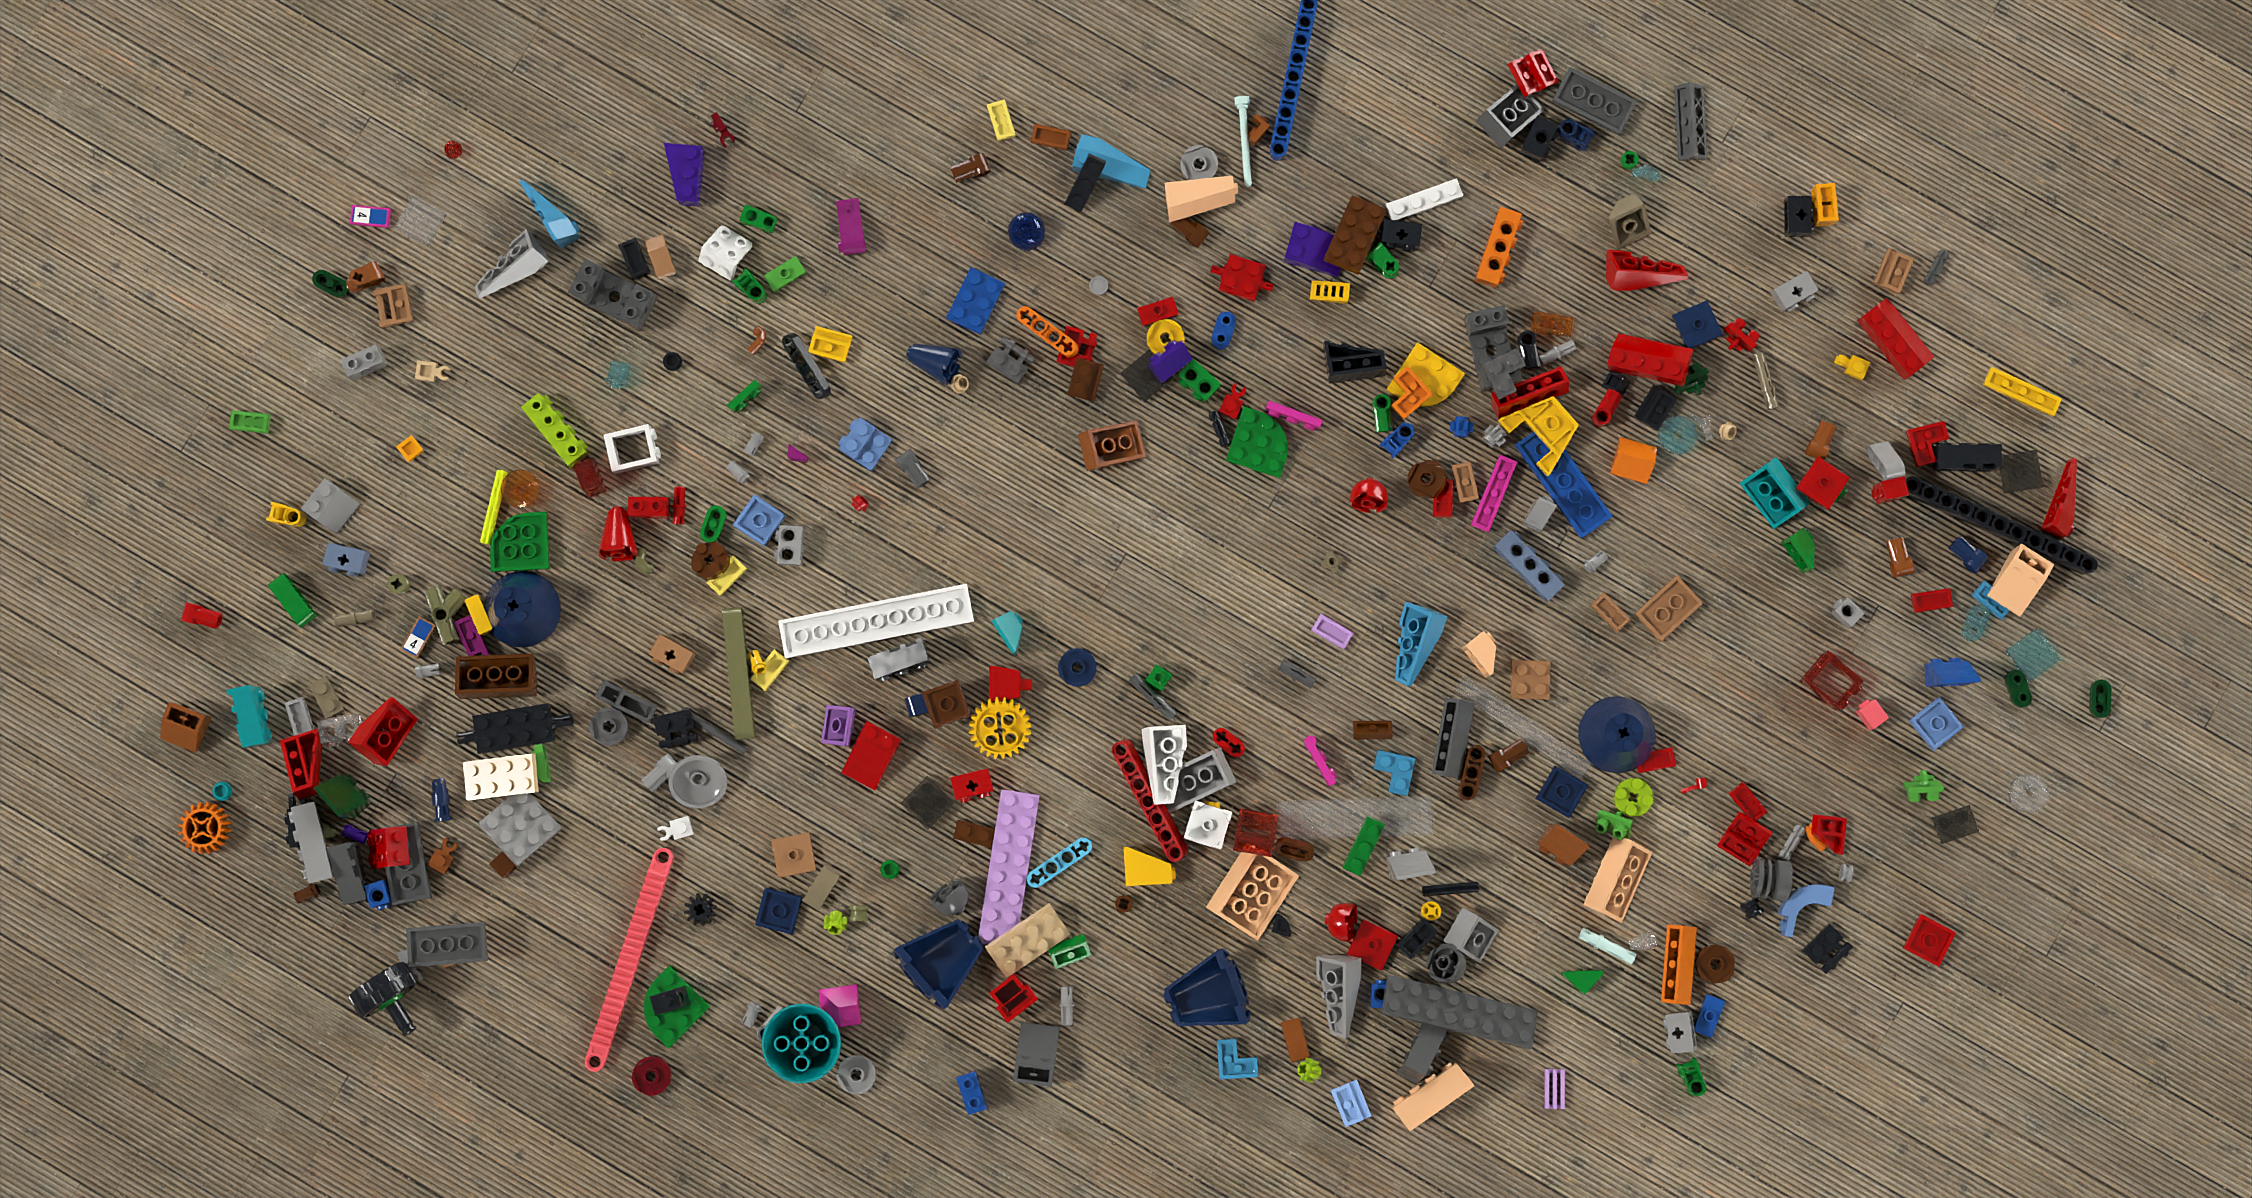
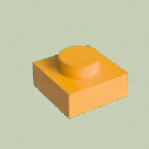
M412 435L396 446L407 462H411L424 452Z

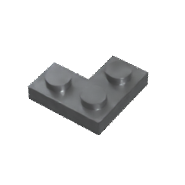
M1518 348L1482 365L1498 400L1517 391L1509 374L1526 366Z

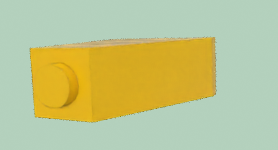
M1124 847L1126 886L1171 884L1172 879H1176L1175 868H1171L1170 863L1129 847Z

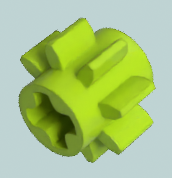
M832 911L829 913V916L825 915L824 929H828L830 934L838 935L842 930H846L847 917H843L842 912Z
M1306 1058L1305 1062H1300L1297 1068L1300 1080L1313 1083V1079H1319L1321 1075L1319 1062L1310 1058Z

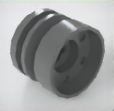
M1755 858L1750 873L1751 897L1759 898L1761 896V899H1766L1770 892L1772 900L1787 902L1793 878L1791 862L1776 860L1772 868L1770 859H1765L1764 861L1763 858Z

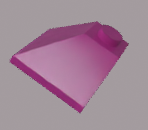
M857 984L818 990L821 1009L833 1018L837 1027L862 1023Z

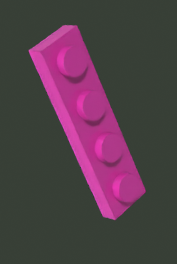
M1502 455L1498 456L1470 526L1487 533L1490 531L1517 461Z

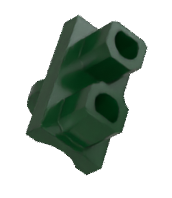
M1695 363L1688 369L1691 375L1686 377L1684 387L1675 385L1677 395L1684 391H1687L1688 394L1694 392L1697 396L1702 394L1701 388L1706 386L1705 381L1708 380L1707 374L1709 371L1706 367L1702 368L1698 363Z

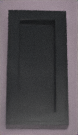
M636 237L618 244L633 280L651 273Z

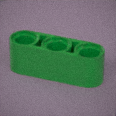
M282 573L268 584L270 590L300 628L317 617L315 611L285 573Z

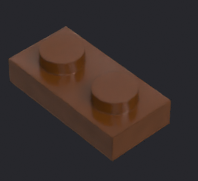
M1353 721L1354 740L1392 739V721Z
M957 820L953 839L991 848L995 829Z

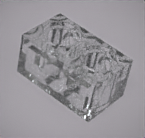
M354 713L317 721L321 744L334 747L338 746L341 741L348 743L358 726L362 724L360 714ZM349 724L354 726V731L351 734L347 733V726ZM330 728L335 730V735L332 738L328 736Z

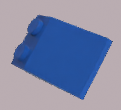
M1961 658L1949 659L1950 662H1942V659H1931L1930 663L1924 664L1926 687L1963 686L1981 682V678L1970 663L1962 661Z

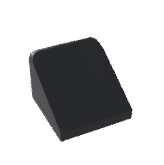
M1610 370L1601 387L1605 390H1615L1623 396L1630 381L1626 376Z

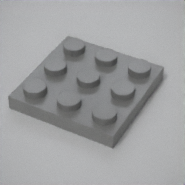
M530 793L511 795L478 823V826L517 867L562 828Z

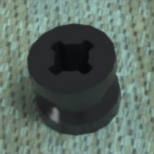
M1752 898L1740 905L1741 909L1746 913L1745 917L1747 920L1764 912V909L1758 904V898Z

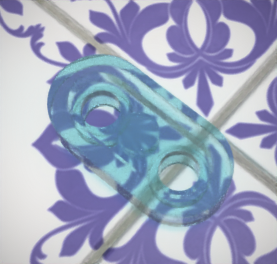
M1978 604L1969 610L1962 627V636L1965 640L1976 641L1981 638L1990 617V611L1985 605ZM1979 610L1983 612L1982 617L1978 616ZM1971 628L1976 630L1975 635L1971 633Z

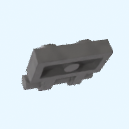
M1004 336L1000 343L1006 346L1005 349L1001 350L996 347L986 361V364L1018 385L1028 370V367L1023 365L1024 361L1027 360L1032 363L1036 357L1030 354L1028 349L1018 346L1013 339L1009 340ZM1011 350L1020 355L1018 360L1009 355Z

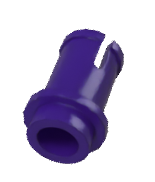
M350 824L349 826L345 825L341 835L344 836V839L349 838L364 844L368 832L353 828V825Z

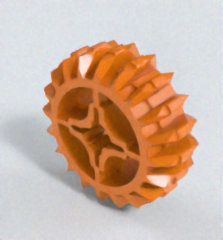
M199 802L197 807L195 805L190 806L191 811H184L186 817H180L184 822L177 826L182 828L178 835H184L180 841L187 842L186 848L192 847L191 851H198L199 854H204L205 851L207 854H211L212 849L214 851L219 850L218 845L225 846L223 839L229 840L230 838L226 835V832H231L232 830L227 828L231 821H225L229 815L223 814V808L218 809L217 804L211 806L210 802L205 804ZM204 812L212 814L210 818L205 820L197 817ZM192 823L195 826V831L193 832V834L191 830ZM216 823H218V832L214 828ZM203 825H207V832L202 831L204 829L202 828ZM204 836L213 839L211 842L207 844H201L198 842V840L200 838H203Z

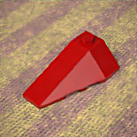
M2074 457L2066 462L2040 529L2061 539L2068 537V535L2070 536L2074 529L2077 459Z

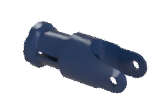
M443 777L434 779L432 781L431 796L432 806L435 807L436 815L434 822L450 821L452 817L449 815L448 805L450 804V797L446 780Z

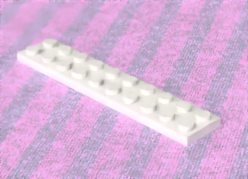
M963 584L779 620L778 623L784 655L787 659L974 622L968 586Z

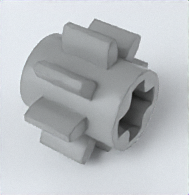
M1490 425L1483 431L1486 434L1483 439L1491 448L1495 445L1499 448L1506 442L1504 437L1507 434L1499 425L1495 427Z

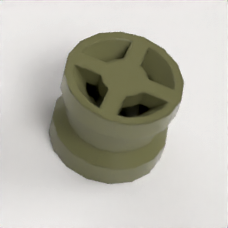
M397 574L388 579L387 587L391 592L403 595L409 590L410 582L406 577Z
M849 905L851 910L849 921H868V905Z

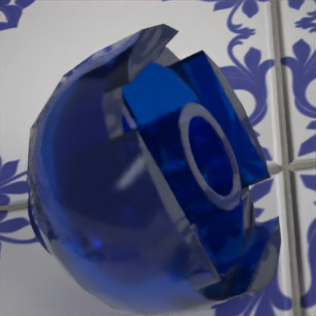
M1030 212L1017 214L1008 225L1010 242L1014 247L1024 251L1036 249L1045 238L1043 221L1037 215Z

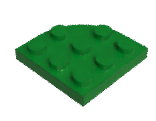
M1244 406L1226 461L1280 479L1288 454L1286 435L1279 423L1271 416Z
M548 512L517 514L507 519L496 530L490 546L491 572L550 569Z
M668 966L647 990L644 999V1016L653 1034L669 1049L711 1006L671 966ZM686 986L690 1005L658 1015L654 1014L649 996Z

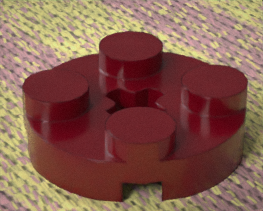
M645 1057L635 1065L632 1072V1083L640 1093L649 1096L658 1095L664 1092L670 1085L671 1069L668 1063L661 1057ZM648 1071L656 1072L655 1081L647 1079Z

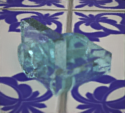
M616 361L610 362L608 378H605V382L610 384V388L621 389V386L627 387L631 365Z

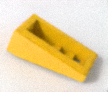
M1312 281L1310 300L1347 304L1350 283ZM1317 286H1321L1320 296H1316ZM1325 287H1328L1327 296H1324ZM1332 288H1336L1335 297H1331ZM1340 289H1343V297H1339Z

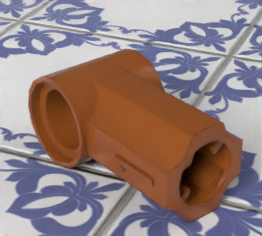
M1821 421L1813 439L1810 440L1805 450V454L1815 459L1819 456L1825 460L1830 449L1829 444L1837 427L1829 422Z
M1903 537L1887 541L1886 545L1891 559L1890 570L1893 577L1897 578L1913 574L1915 571L1911 557H1908Z

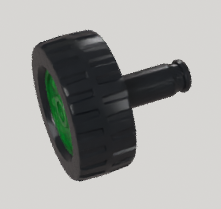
M404 962L396 963L373 976L348 996L353 1008L361 1018H367L379 1011L386 1010L398 1029L402 1031L404 1037L417 1029L400 1003L403 995L408 993L417 984L415 977Z

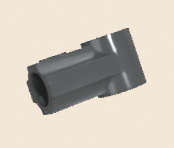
M911 449L895 459L917 489L930 481V478L919 464L920 461Z

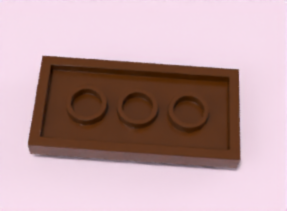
M1352 195L1323 261L1359 275L1387 209Z

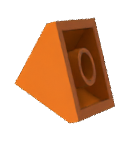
M1619 437L1610 474L1647 484L1656 462L1657 447Z

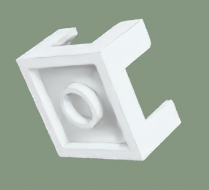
M1195 800L1183 839L1221 850L1232 812Z

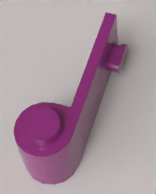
M859 198L836 201L841 241H838L839 253L843 252L844 256L865 253L866 244L862 228Z

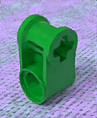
M1378 242L1370 249L1366 259L1383 277L1393 279L1398 274L1399 263L1389 253L1387 248ZM1387 266H1388V267H1392V266H1393V267H1394V268H1393V271H1392L1391 269L1387 271V270H1386V269H1387Z
M746 268L743 269V273L740 276L731 280L753 303L762 304L767 298L766 291ZM761 290L759 297H753L754 291Z
M1693 1057L1691 1061L1683 1064H1676L1677 1071L1683 1080L1687 1092L1693 1096H1702L1706 1092L1707 1087L1696 1058ZM1694 1082H1698L1701 1087L1697 1093L1692 1090Z

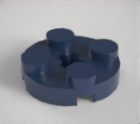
M1074 648L1065 652L1058 664V672L1061 679L1073 687L1087 685L1093 680L1097 669L1094 657L1088 651L1081 648ZM1076 662L1079 665H1083L1080 673H1076V670L1072 671V667L1075 666L1074 663Z

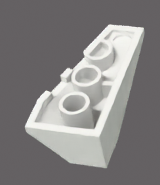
M1186 725L1142 729L1143 750L1154 805L1174 803L1179 782V772L1183 764L1182 759L1187 747Z

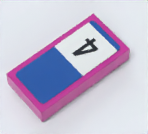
M352 205L350 224L389 228L391 209Z

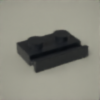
M1653 384L1633 418L1638 419L1641 423L1657 432L1677 398Z

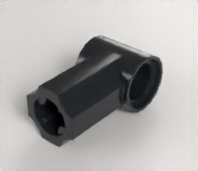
M1530 330L1523 331L1517 337V345L1526 365L1524 370L1539 367L1541 364L1536 346V335ZM1523 335L1530 337L1531 343L1529 345L1523 343Z

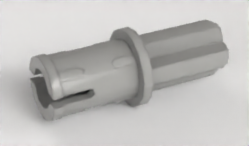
M1570 340L1558 347L1553 346V349L1539 355L1541 365L1545 366L1557 359L1561 360V357L1575 351V343Z
M1060 987L1061 1005L1059 1007H1061V1024L1063 1026H1070L1073 1024V1006H1075L1072 997L1073 987Z

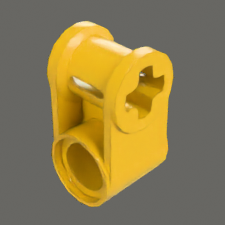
M270 503L272 507L266 521L293 527H302L306 523L307 517L304 512L283 504ZM297 513L298 519L296 522H293L292 517Z

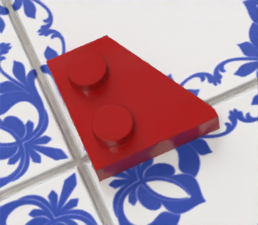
M1813 814L1811 834L1835 854L1843 855L1847 818Z

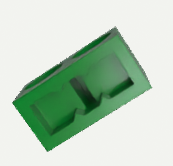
M1194 359L1187 364L1177 377L1179 379L1178 383L1184 389L1189 388L1193 392L1192 396L1198 402L1203 401L1205 404L1221 387V383ZM1194 372L1197 377L1194 380H1188L1186 374ZM1206 384L1211 390L1208 393H1203L1200 391V386Z

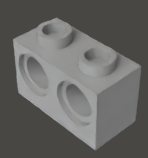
M780 525L779 530H776L775 540L778 541V549L774 551V560H777L778 565L802 567L805 531L803 526ZM790 531L794 532V539L786 541L785 534ZM788 550L792 551L793 557L790 560H785L783 557L784 553Z

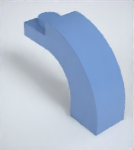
M1806 885L1793 890L1787 902L1782 901L1777 915L1784 916V920L1782 919L1779 925L1781 935L1793 937L1797 915L1804 906L1812 903L1831 906L1835 887Z

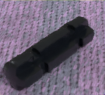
M1212 411L1209 413V418L1213 421L1212 425L1217 438L1220 439L1221 447H1226L1230 445V439L1226 436L1227 432L1222 420H1220L1219 411Z

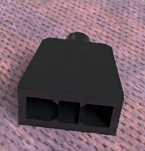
M686 986L649 996L655 1015L691 1004Z

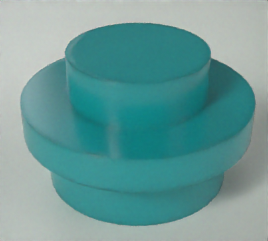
M218 782L214 785L212 794L219 801L228 800L232 795V787L227 782Z

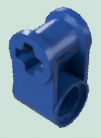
M1402 423L1379 446L1384 447L1391 454V457L1394 458L1413 437V426L1409 423ZM1408 428L1410 436L1403 437L1400 434V430Z

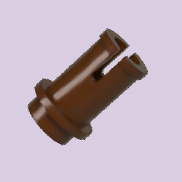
M310 883L308 887L294 892L293 895L296 902L300 904L312 897L317 898L321 892L316 883Z

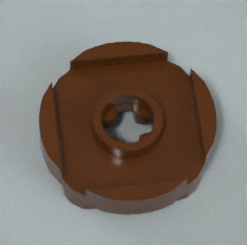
M1424 460V462L1419 464L1416 463L1410 469L1407 479L1411 491L1416 496L1433 499L1444 489L1447 474L1439 463L1433 460ZM1428 475H1431V481L1425 483L1423 477H1428Z
M700 543L697 545L692 556V570L702 579L714 580L718 578V575L724 574L730 564L729 553L720 543ZM712 557L714 562H710V565H708L707 560Z
M1708 945L1697 954L1695 959L1696 971L1703 980L1713 984L1723 983L1730 979L1734 973L1735 958L1726 947ZM1712 960L1720 961L1718 963V969H1716L1715 967L1711 968Z

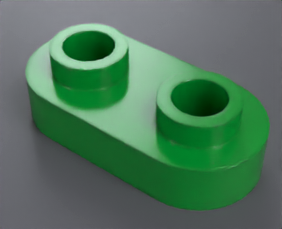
M712 506L706 513L700 530V536L705 542H716L720 537L727 518L726 511L721 506ZM717 512L720 513L719 519L714 518V514ZM710 530L714 531V535L712 537H708L707 533Z

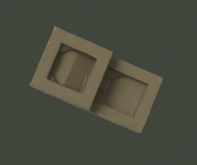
M824 865L802 901L819 911L841 875Z

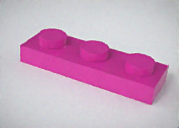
M1268 401L1265 410L1268 411L1270 416L1276 418L1282 416L1287 418V422L1295 425L1297 422L1304 425V428L1311 431L1319 430L1323 421L1272 401Z

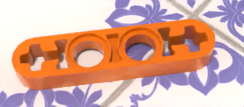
M1023 306L1018 309L1017 319L1024 326L1064 356L1074 357L1077 354L1078 345L1071 338L1031 308ZM1028 313V315L1034 320L1030 322L1027 318H1024L1022 314ZM1038 322H1044L1045 324L1042 331H1036L1035 329ZM1054 332L1058 333L1059 339L1056 342H1051L1050 335ZM1064 342L1068 346L1071 345V347L1073 348L1072 351H1067V349L1061 344Z

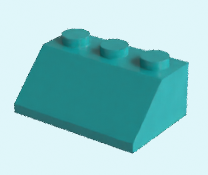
M1777 457L1739 483L1773 529L1810 504L1807 497L1796 489L1797 484Z

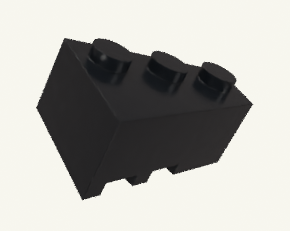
M1324 340L1323 351L1329 384L1383 377L1386 375L1387 367L1383 350L1348 346V344L1340 345Z

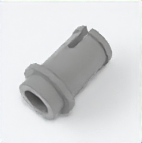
M756 431L753 434L751 433L752 437L743 449L744 452L751 456H754L761 442L764 443V436Z
M735 460L727 465L726 470L737 479V483L744 484L749 480V472L744 471Z
M1600 550L1591 559L1585 560L1583 567L1588 573L1596 572V568L1607 561L1608 557Z
M439 663L424 666L419 664V666L415 667L416 677L423 679L428 676L441 675Z
M753 1001L747 1004L748 1009L741 1021L742 1024L751 1028L758 1013L762 1011L761 1005Z

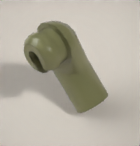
M637 548L635 565L641 573L652 574L654 566L648 564L645 560L647 549Z

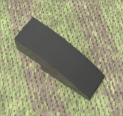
M602 680L594 695L595 698L648 724L657 708L656 705L605 680Z

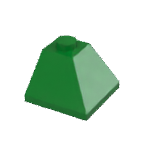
M1805 528L1798 530L1781 541L1802 574L1814 568V537Z

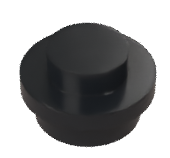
M669 352L663 358V365L669 371H676L682 365V358L678 353Z

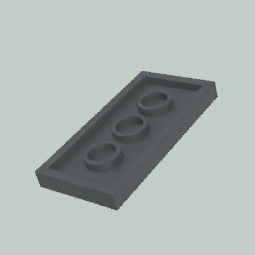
M1569 67L1552 100L1553 103L1618 136L1621 134L1637 103L1636 100Z
M419 822L393 826H406L410 865L385 867L392 906L432 898Z
M486 922L406 928L408 967L488 961Z

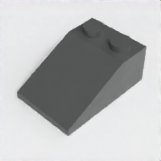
M1516 84L1492 104L1476 122L1500 148H1503L1528 126L1537 115H1540L1544 109L1532 95L1524 98L1518 84Z

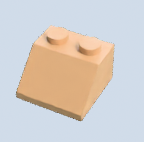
M1483 631L1463 646L1462 650L1483 676L1487 678L1494 671L1496 645L1494 644L1495 639L1489 632L1486 634Z

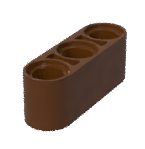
M1479 745L1470 747L1466 752L1462 776L1458 786V796L1462 800H1471L1477 794L1486 756L1484 748ZM1473 749H1478L1481 753L1478 760L1473 759L1471 756ZM1469 768H1474L1476 770V776L1474 778H1469L1467 776V770ZM1465 786L1470 787L1472 790L1470 797H1465L1462 793Z

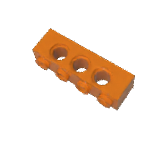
M1503 207L1499 208L1474 280L1475 282L1496 288L1498 283H1503L1505 273L1502 272L1504 266L1508 267L1511 259V256L1508 255L1510 248L1514 249L1517 238L1514 237L1516 230L1520 231L1523 220H1520L1521 213ZM1508 227L1511 233L1504 234L1501 228ZM1501 244L1505 251L1498 252L1495 249V245ZM1496 262L1499 269H1491L1489 263Z

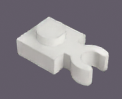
M689 816L669 821L671 827L660 826L657 828L658 831H666V836L660 838L661 841L668 840L671 835L674 836V840L694 835Z

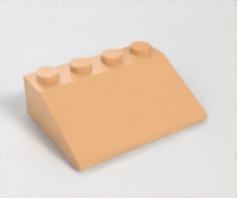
M1247 842L1206 908L1258 941L1299 875Z
M1448 1062L1441 1067L1442 1071L1437 1075L1433 1073L1425 1079L1426 1083L1421 1086L1415 1085L1409 1090V1095L1406 1097L1400 1096L1393 1101L1394 1105L1391 1108L1409 1131L1474 1087L1472 1081L1457 1063L1451 1064V1062Z

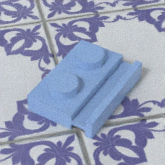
M1357 1080L1330 1090L1345 1127L1372 1117Z

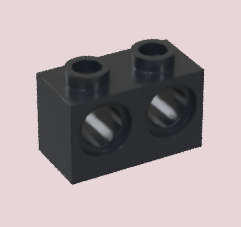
M1422 918L1395 945L1408 959H1412L1438 931L1425 918Z

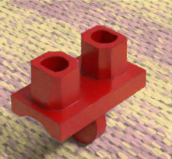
M1740 317L1733 323L1730 322L1723 329L1729 334L1726 338L1731 344L1728 349L1731 351L1735 347L1740 352L1745 348L1750 352L1757 345L1756 342L1760 335L1753 329L1745 335L1741 330L1746 326V322Z

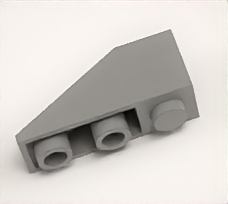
M1546 496L1537 498L1531 504L1522 525L1537 532L1542 531L1557 506L1553 503L1554 500Z

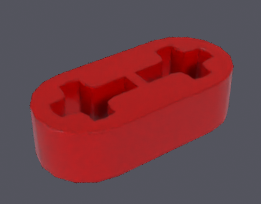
M1218 728L1214 731L1213 741L1226 753L1235 758L1243 755L1245 751L1244 744L1225 728ZM1225 732L1224 737L1228 740V743L1223 740L1217 741L1218 736L1216 733ZM1230 742L1235 746L1239 744L1241 752L1233 754L1231 752L1233 749L1228 744Z

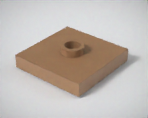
M810 832L771 840L778 878L817 870Z

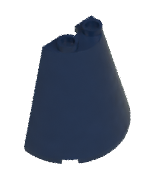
M959 919L904 943L893 950L896 960L900 959L901 963L898 965L907 978L928 1000L934 999L936 1001L934 1005L940 1009L948 1007L984 949L981 946V940L976 935L972 937L968 932L970 930L969 926Z
M1223 948L1217 950L1164 989V999L1167 1004H1171L1173 1009L1170 1011L1171 1019L1173 1022H1176L1177 1026L1247 1024L1250 1021V1010H1246V1005L1249 1004L1246 987L1234 959L1229 960L1227 957L1230 956L1227 950Z

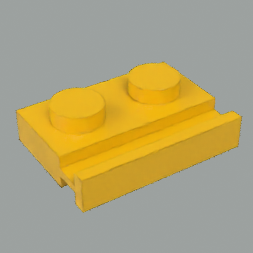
M815 326L808 352L846 363L853 336Z

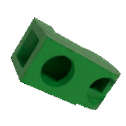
M745 204L739 223L772 234L778 219Z

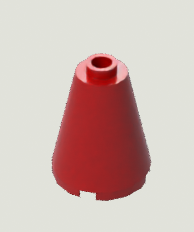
M612 507L607 513L598 551L599 557L603 560H606V557H610L612 561L617 562L632 560L633 555L637 557V548L628 513L623 507Z

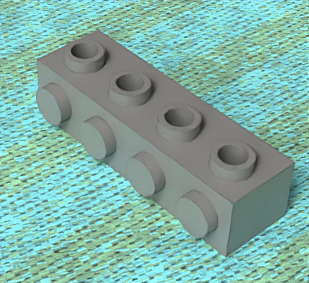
M316 802L291 807V812H288L290 822L294 823L296 828L293 831L295 842H299L300 850H297L299 860L304 861L305 868L302 869L304 880L313 883L333 878Z

